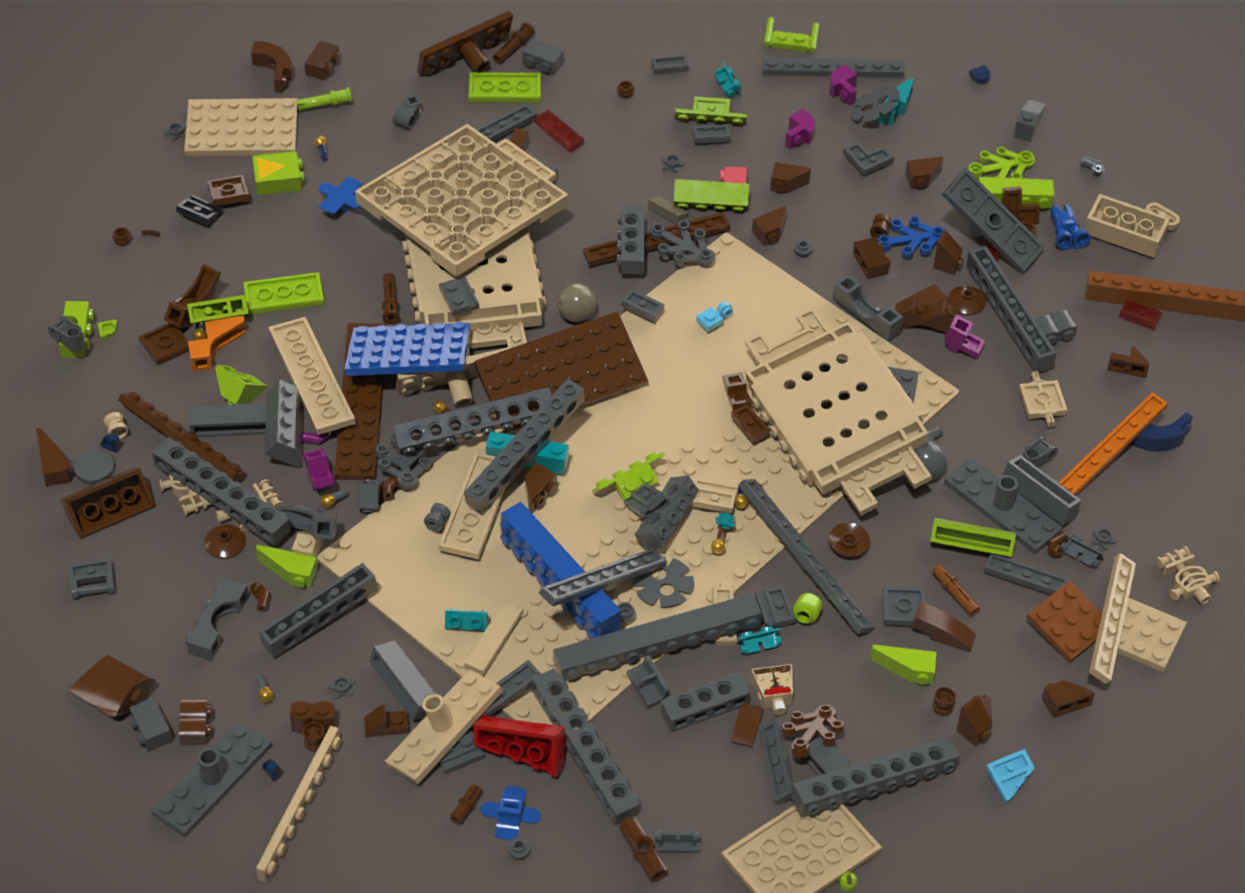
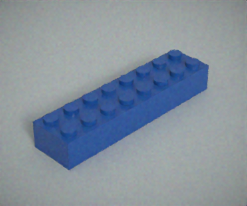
M522 502L501 512V541L505 546L508 545L512 549L517 559L522 560L526 569L537 577L541 586H548L585 572ZM602 589L561 604L563 610L574 618L576 625L579 628L582 627L587 632L589 639L620 631L621 610Z

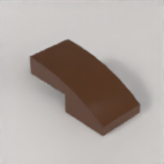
M742 372L723 375V383L732 410L734 411L746 404L752 408L751 398L747 392V383Z
M742 702L731 743L752 748L763 707Z

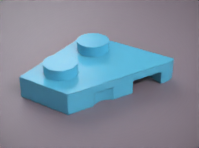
M1025 749L989 763L985 767L1005 804L1010 801L1035 768Z

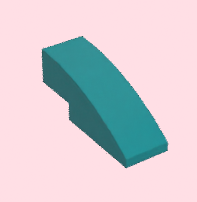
M910 78L897 87L900 92V98L890 101L897 102V104L887 114L884 115L880 112L879 123L893 126L897 114L904 116L912 94L914 79Z

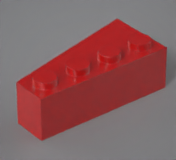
M484 715L474 724L475 746L498 755L504 754L516 762L522 761L530 764L532 768L548 771L550 775L555 777L565 768V726Z

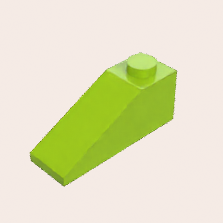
M245 295L187 304L190 324L237 316L245 317L248 315Z
M262 545L256 546L257 560L290 585L311 589L318 571L317 557Z
M873 645L871 660L910 682L921 685H933L936 652Z

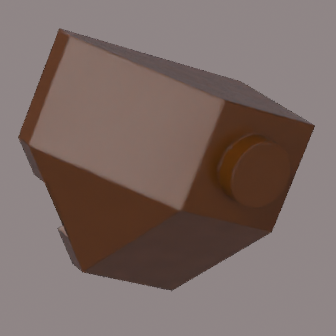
M984 694L983 697L975 695L961 707L956 731L975 747L980 742H986L992 734L991 697L988 694Z

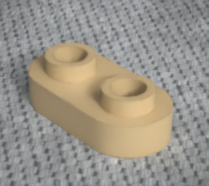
M1150 203L1146 206L1145 210L1170 218L1167 230L1178 228L1180 217L1176 213L1158 203Z

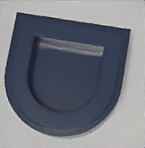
M986 65L971 69L969 75L975 82L983 84L990 80L991 72Z

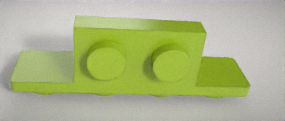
M694 96L693 110L675 109V118L681 121L696 119L698 122L709 120L719 124L732 122L735 125H742L747 123V114L729 113L730 99Z
M655 451L645 457V462L641 463L638 460L629 465L630 470L624 472L621 469L612 474L613 479L607 481L604 478L595 483L597 487L592 490L593 494L614 483L624 501L631 497L630 495L644 482L651 486L659 482L650 463L665 456L664 452L657 455Z

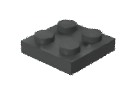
M883 586V625L912 626L919 603H925V588Z

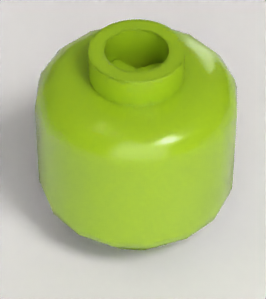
M811 593L800 595L793 606L795 618L804 624L814 623L822 611V602L816 595Z

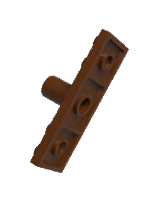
M509 10L420 51L417 68L418 75L420 77L430 75L434 71L445 68L461 58H465L476 73L485 71L489 67L490 61L481 49L491 47L494 43L506 40L509 37L513 14Z

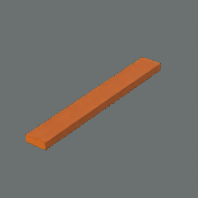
M1152 392L1058 483L1076 496L1168 407V403Z

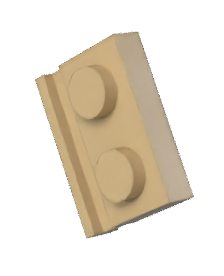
M698 479L697 488L699 491L693 499V507L733 513L738 491L737 485Z

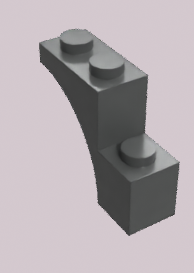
M279 504L278 511L284 512L289 517L290 527L308 531L313 535V538L334 539L337 534L338 513L320 512V506Z

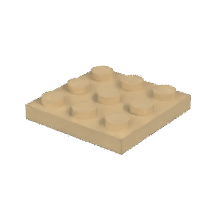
M1129 598L1117 653L1164 672L1187 622Z

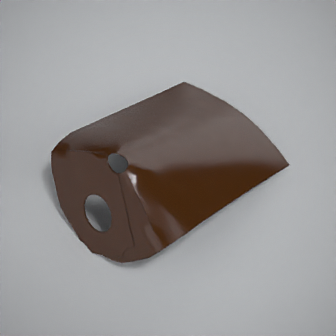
M107 654L85 672L68 690L107 715L115 717L130 713L129 707L143 702L151 690L155 679Z

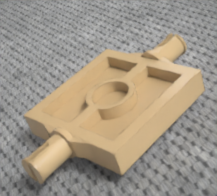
M1033 371L1031 373L1033 382L1019 385V392L1028 419L1045 418L1047 426L1053 427L1056 424L1053 416L1067 414V407L1058 380H1041L1039 372L1036 371L1035 373Z

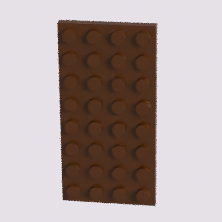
M618 311L474 361V366L490 402L545 388H550L551 395H553L568 378L584 389L585 401L579 406L582 407L648 383V378ZM531 404L528 406V409L535 412L538 410V407ZM511 409L508 412L511 416L519 415L516 409ZM521 424L513 425V428L509 430L502 431L504 434H506L517 429L523 428L524 426H522Z

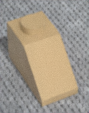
M303 530L297 534L292 552L317 557L324 539L313 538L310 532Z

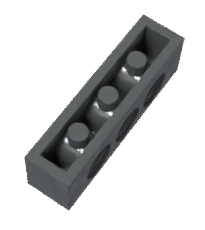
M622 205L617 224H621V227L617 228V238H621V240H617V252H621V254H617V266H621V274H643L644 206Z
M689 475L671 477L662 490L666 499L662 501V504L657 509L648 512L634 536L644 549L664 547L699 489Z
M739 673L727 675L721 680L708 682L701 687L688 689L682 694L665 698L661 701L660 713L672 733L741 707L742 702L749 704L750 692Z

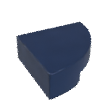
M105 435L100 442V446L118 453L121 449L119 435Z
M269 759L262 763V769L272 781L275 782L281 778L279 766L275 761Z

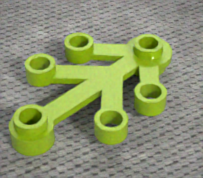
M998 147L996 155L990 154L988 151H981L979 155L980 162L987 163L991 161L995 164L983 166L975 162L969 165L968 170L977 179L982 174L998 170L1001 171L996 177L1006 178L1011 167L1018 166L1016 171L1011 174V178H1022L1025 168L1034 165L1035 158L1029 151H1022L1018 154L1004 147Z

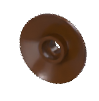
M965 285L956 287L950 292L948 303L959 314L975 315L984 310L986 297L978 288Z
M842 523L831 530L829 544L836 553L842 556L856 557L867 551L870 545V536L860 525Z
M220 525L207 533L204 544L211 556L219 559H229L243 551L246 545V537L244 532L240 531V528L236 526Z

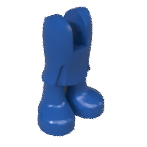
M1064 204L1063 211H1060L1058 205L1051 207L1050 214L1057 233L1055 241L1060 249L1069 250L1072 243L1074 249H1079L1090 242V233L1086 229L1079 230V224L1076 222L1073 210L1069 204Z

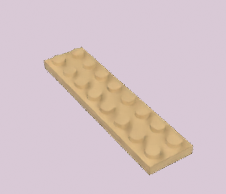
M306 317L268 327L270 336L294 386L298 388L301 401L317 435L356 424L355 417Z

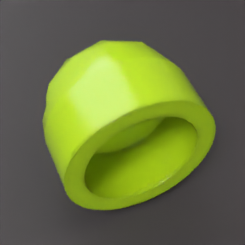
M845 872L841 875L839 887L843 891L851 892L856 888L857 878L855 874ZM847 878L850 879L851 884L847 885Z

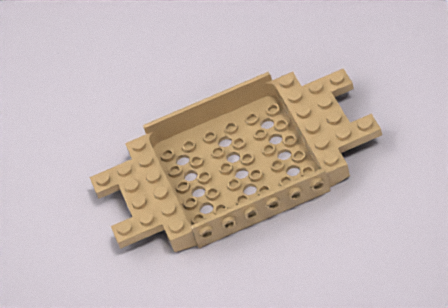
M525 227L487 251L484 259L488 262L487 265L481 266L477 263L457 277L448 270L440 269V264L431 259L430 252L405 234L406 241H402L403 252H407V255H405L406 266H410V269H407L408 280H412L410 292L415 295V297H412L413 308H417V311H415V321L425 325L436 323L452 324L456 322L470 323L466 357L470 356L469 349L505 344H507V348H513L527 343L524 327L542 325L543 308L546 307L545 296H542L543 287L542 282H539L540 273L539 268H536L537 259L536 254H533V241H530V227ZM498 258H505L507 261L505 263H498L496 260ZM465 276L479 302V308H471V311L452 316L439 290V284L454 279L460 280ZM504 286H510L513 288L509 292L502 290ZM485 288H491L492 290H494L490 294H486L483 292Z
M812 307L796 315L797 321L804 329L773 345H770L762 332L745 340V345L759 364L745 372L746 381L752 391L751 403L755 409H759L763 422L769 424L771 434L774 438L777 437L779 439L783 452L787 451L791 464L797 466L799 476L803 481L806 480L809 486L814 481L822 495L841 486L861 516L878 507V502L870 492L871 490L903 474L914 489L932 480L931 474L914 451V449L929 442L928 432L922 424L924 421L922 414L915 407L910 397L905 393L900 383L893 376L891 370L883 362L881 356L876 352L862 331L858 332L849 321L829 330L817 311ZM840 356L848 358V361L844 364H840L836 360ZM822 365L830 366L828 372H821L819 368ZM809 373L813 375V378L805 381L802 379V376ZM787 382H792L796 385L790 390L784 387ZM863 384L868 388L866 391L859 392L856 390V387ZM847 393L850 395V398L848 400H840L839 395ZM828 401L832 403V407L823 409L821 404ZM807 410L815 412V415L811 418H806L803 414ZM878 413H885L887 418L885 420H878L876 415ZM865 421L870 426L867 429H861L858 427V424ZM844 430L852 432V435L848 438H844L840 434ZM826 439H832L834 444L826 447L823 445V442Z

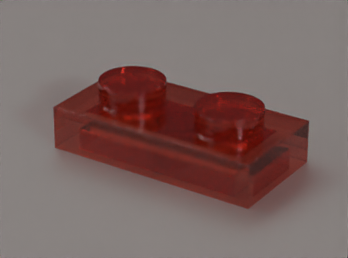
M1126 299L1119 316L1155 330L1163 312Z

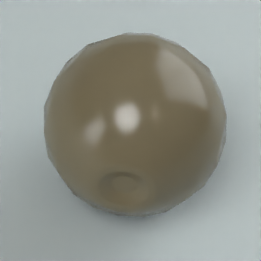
M579 283L567 285L561 290L557 299V308L561 316L569 322L575 323L588 320L594 314L597 305L593 291L586 285Z

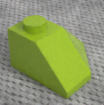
M217 365L215 368L221 396L226 398L227 403L230 405L249 404L267 388L266 384L254 376L235 372L236 369L230 366Z

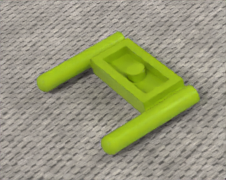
M772 17L767 19L763 43L765 47L772 46V48L807 52V50L810 52L816 51L819 24L817 22L812 24L811 37H809L807 34L774 31L773 33L774 19Z

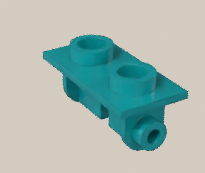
M722 62L724 67L715 71V77L725 95L733 97L735 93L739 92L740 96H742L739 90L741 88L737 78L734 80L732 78L735 76L730 66L726 68Z
M445 609V629L485 631L487 628L488 612H484V610Z
M770 626L761 629L759 633L753 634V631L742 633L741 637L737 640V643H742V645H739L740 653L747 655L760 651L758 643H762L763 650L778 647L779 644H782L781 637L776 636L780 628L773 629Z

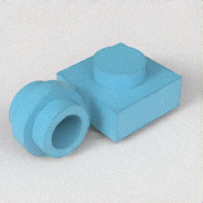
M722 302L718 305L717 311L711 307L696 315V321L707 332H710L723 324L722 317L727 318L732 314V305L728 302Z

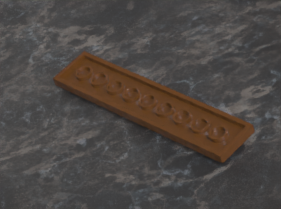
M348 323L344 368L350 346L353 328H357L360 326H387V324ZM343 371L342 393L355 417L356 424L338 429L335 480H375L383 374L345 376V371Z

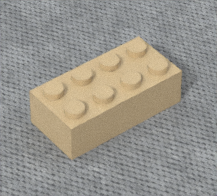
M1099 194L1087 217L1085 229L1090 233V236L1155 258L1167 233L1170 218Z

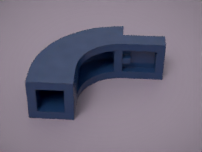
M1186 412L1174 423L1167 426L1149 424L1130 444L1140 449L1154 452L1175 449L1183 444L1185 435L1191 430L1193 416Z

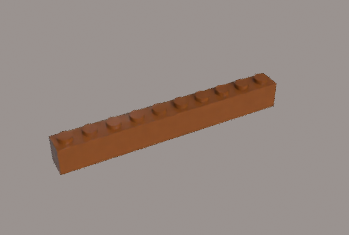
M1089 270L1085 300L1245 321L1244 291Z

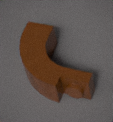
M254 41L251 51L252 66L268 67L274 70L275 93H282L283 87L287 86V81H292V67L289 55L278 45L265 41Z

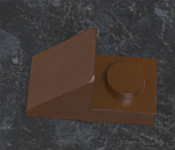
M1132 346L1130 356L1111 352L1107 371L1146 378L1149 362L1135 346Z
M382 704L364 717L366 737L409 733L406 711L385 712V704Z

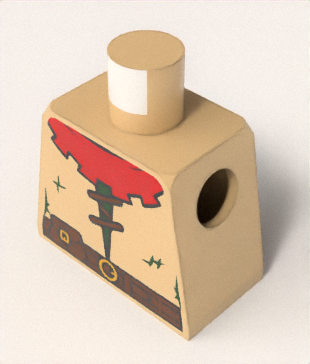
M792 664L756 668L751 671V685L761 707H773L775 715L786 713V706L792 704Z

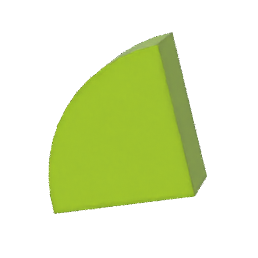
M117 319L97 323L101 341L111 338L118 328Z

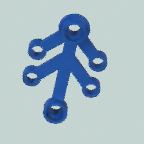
M912 216L909 219V226L924 231L919 233L902 225L903 222L900 219H893L891 229L906 235L892 238L887 235H881L877 241L882 243L883 252L889 251L891 245L911 242L902 248V256L904 258H911L920 242L929 239L927 243L920 245V253L922 255H929L935 243L937 244L945 229L940 226L930 227L921 223L919 217Z

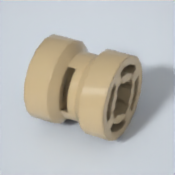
M113 412L105 416L103 421L107 428V433L119 435V439H123L128 434L123 415L119 412Z

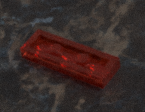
M549 109L535 117V123L569 152L584 144V138Z

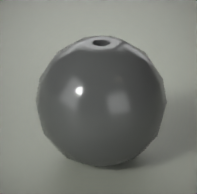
M929 440L928 443L914 449L931 474L932 480L939 478L944 473L948 457L941 445Z

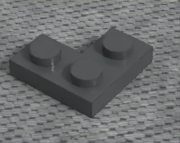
M858 141L843 148V154L863 175L894 162V156L884 146L868 152Z

